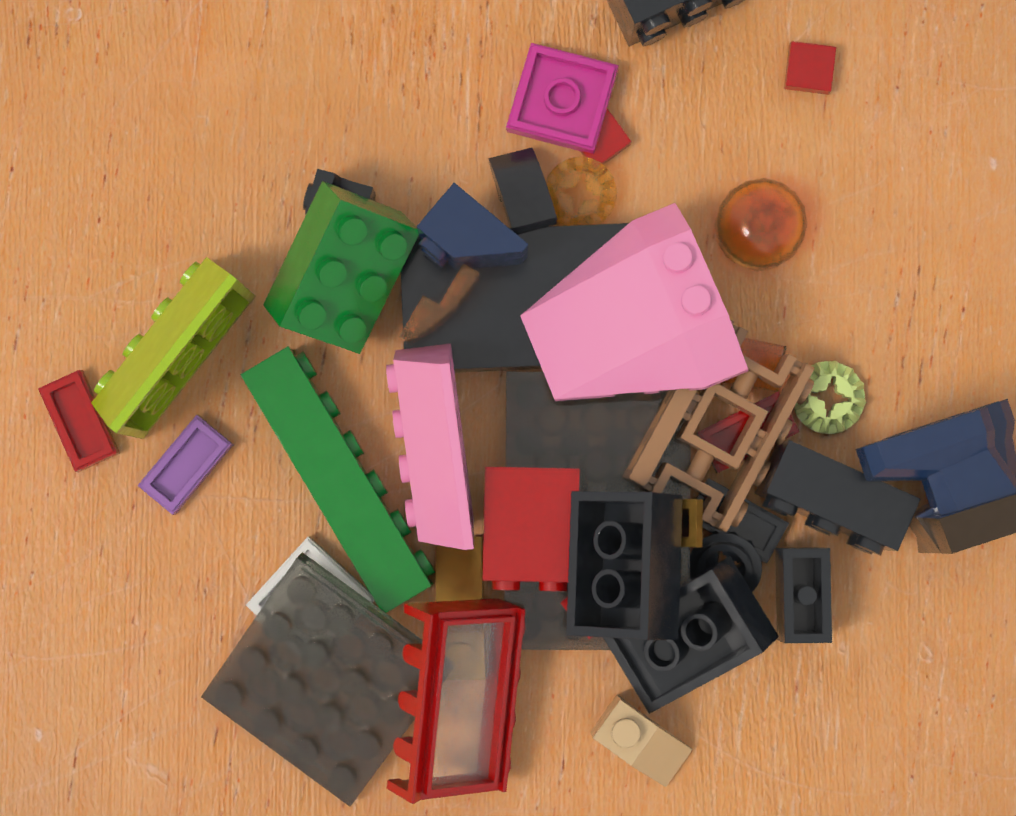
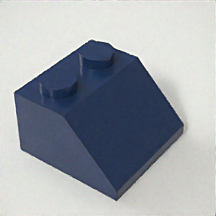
M456 183L449 187L416 226L421 240L419 242V245L422 247L421 251L440 268H443L446 263L455 270L520 265L528 256V243Z

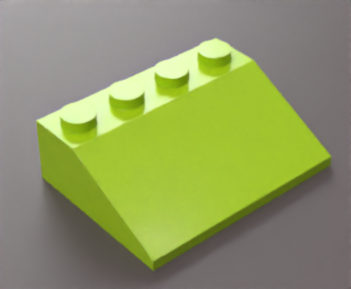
M206 257L201 264L197 261L194 262L185 271L180 279V284L183 285L181 290L173 300L166 298L159 304L151 316V319L154 321L151 328L144 336L137 334L129 342L122 355L126 359L116 372L109 370L95 386L94 392L98 395L91 404L106 425L115 433L144 439L256 297L239 280Z

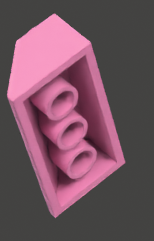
M451 344L395 350L394 364L386 365L389 393L398 392L400 410H393L392 414L395 437H404L406 455H399V468L402 483L410 482L412 499L405 500L408 527L417 528L419 542L462 550L474 549V516Z

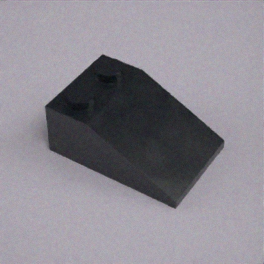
M729 556L680 584L678 640L603 638L650 714L763 653L779 635Z

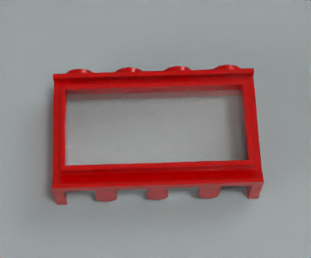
M499 598L404 604L405 614L424 622L422 644H406L403 647L404 661L420 669L418 691H401L398 695L399 707L403 711L415 716L413 737H397L393 744L395 754L410 763L409 779L402 780L397 778L387 780V789L411 804L425 799L497 790L507 792L508 773L511 769L512 735L516 722L517 687L521 676L520 658L522 639L525 634L526 609Z

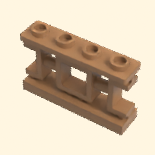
M731 320L739 345L741 346L748 331L733 325L734 321ZM790 354L782 355L774 372L744 356L748 372L738 375L730 390L719 384L701 390L699 395L696 394L697 390H668L622 478L646 489L648 492L662 493L671 477L706 497L703 502V522L723 532H727L730 526L737 527L748 509L749 504L744 500L752 485L759 486L770 468L771 463L766 459L774 444L778 446L782 444L792 427V421L788 418L796 403L799 405L804 403L814 385V380L810 379L815 367L808 363H801ZM788 374H790L765 424L760 429L768 411L746 400L757 378L775 388L782 387ZM713 396L750 415L730 454L694 435ZM683 420L684 423L676 438L697 449L686 473L669 463L662 462L655 477L651 476L679 423ZM746 455L747 457L720 508L716 511L724 494L702 482L714 459L731 469H738Z

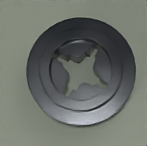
M715 530L711 535L702 539V547L693 548L688 560V574L690 578L718 563L719 554L722 551L726 558L730 556L733 562L739 563L736 567L752 592L758 586L762 575V559L754 548L752 540L747 541L735 531L719 533Z

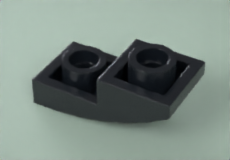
M533 148L488 158L500 202L503 203L509 227L514 233L521 234L557 225V215Z

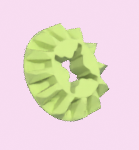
M824 361L811 365L815 368L810 379L814 380L810 394L825 391L828 384L831 383V378H833L835 393L842 395V398H848V401L833 404L828 417H826L825 401L809 394L803 404L799 405L796 403L794 406L797 417L806 427L818 433L835 434L847 430L859 420L867 403L865 400L864 383L856 375L853 368L837 361Z

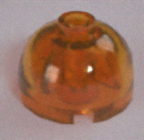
M762 178L745 181L730 190L719 206L714 227L717 243L727 258L734 263L737 262L741 266L748 267L750 270L763 271L775 269L795 255L804 242L807 218L805 206L795 191L782 182Z

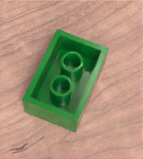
M322 181L263 306L279 327L360 354L419 235L417 227L401 211Z

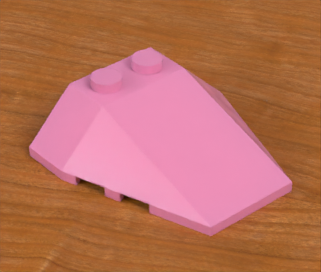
M676 203L632 220L520 315L555 401L615 397V394L639 392L654 394L659 393V391L689 389V391L704 390L748 372V367L728 312L692 230Z

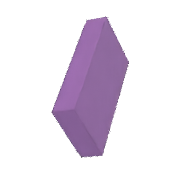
M196 415L137 486L172 515H176L234 444L199 415Z

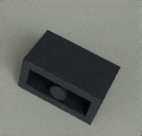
M775 548L777 634L779 635L777 640L783 643H832L830 548Z

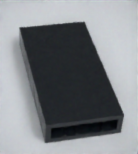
M629 223L550 226L517 234L528 243V256L522 264L455 270L448 263L443 268L436 265L421 251L422 247L419 245L421 240L418 235L401 270L404 349L451 344L455 373L542 369L520 315Z

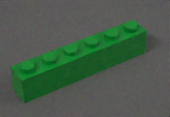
M287 346L240 374L382 614L384 615L432 586L433 583L429 578L430 575L435 573L432 564L422 549L416 552L412 550L405 536L412 533L408 524L398 509L390 513L381 498L388 493L387 489L374 469L366 473L358 459L359 456L364 454L362 447L351 430L344 434L334 419L341 413L328 391L326 390L319 394L311 381V378L316 376L317 372L304 351L296 355L294 350Z

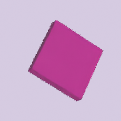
M531 43L507 122V132L594 154L619 65Z

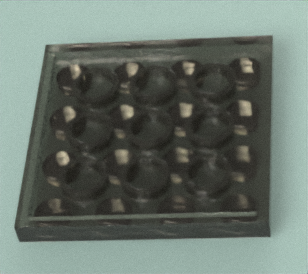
M302 552L288 569L201 698L345 804L351 806L392 751L394 740L397 737H402L415 720V716L403 711L399 707L398 695L401 691H418L420 669L407 664L403 659L402 652L406 644H422L423 640ZM446 657L444 659L442 682L455 665Z

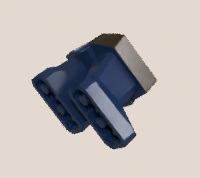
M1008 399L929 423L856 449L867 481H922L929 503L915 511L909 525L917 537L918 553L953 554L1016 533V451L1013 442L1015 419Z

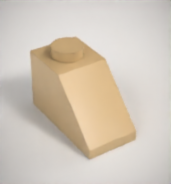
M616 695L591 730L593 739L664 787L669 784L693 750L619 695Z

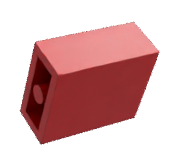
M485 467L483 581H492V590H520V581L539 582V591H567L571 491H579L580 469Z

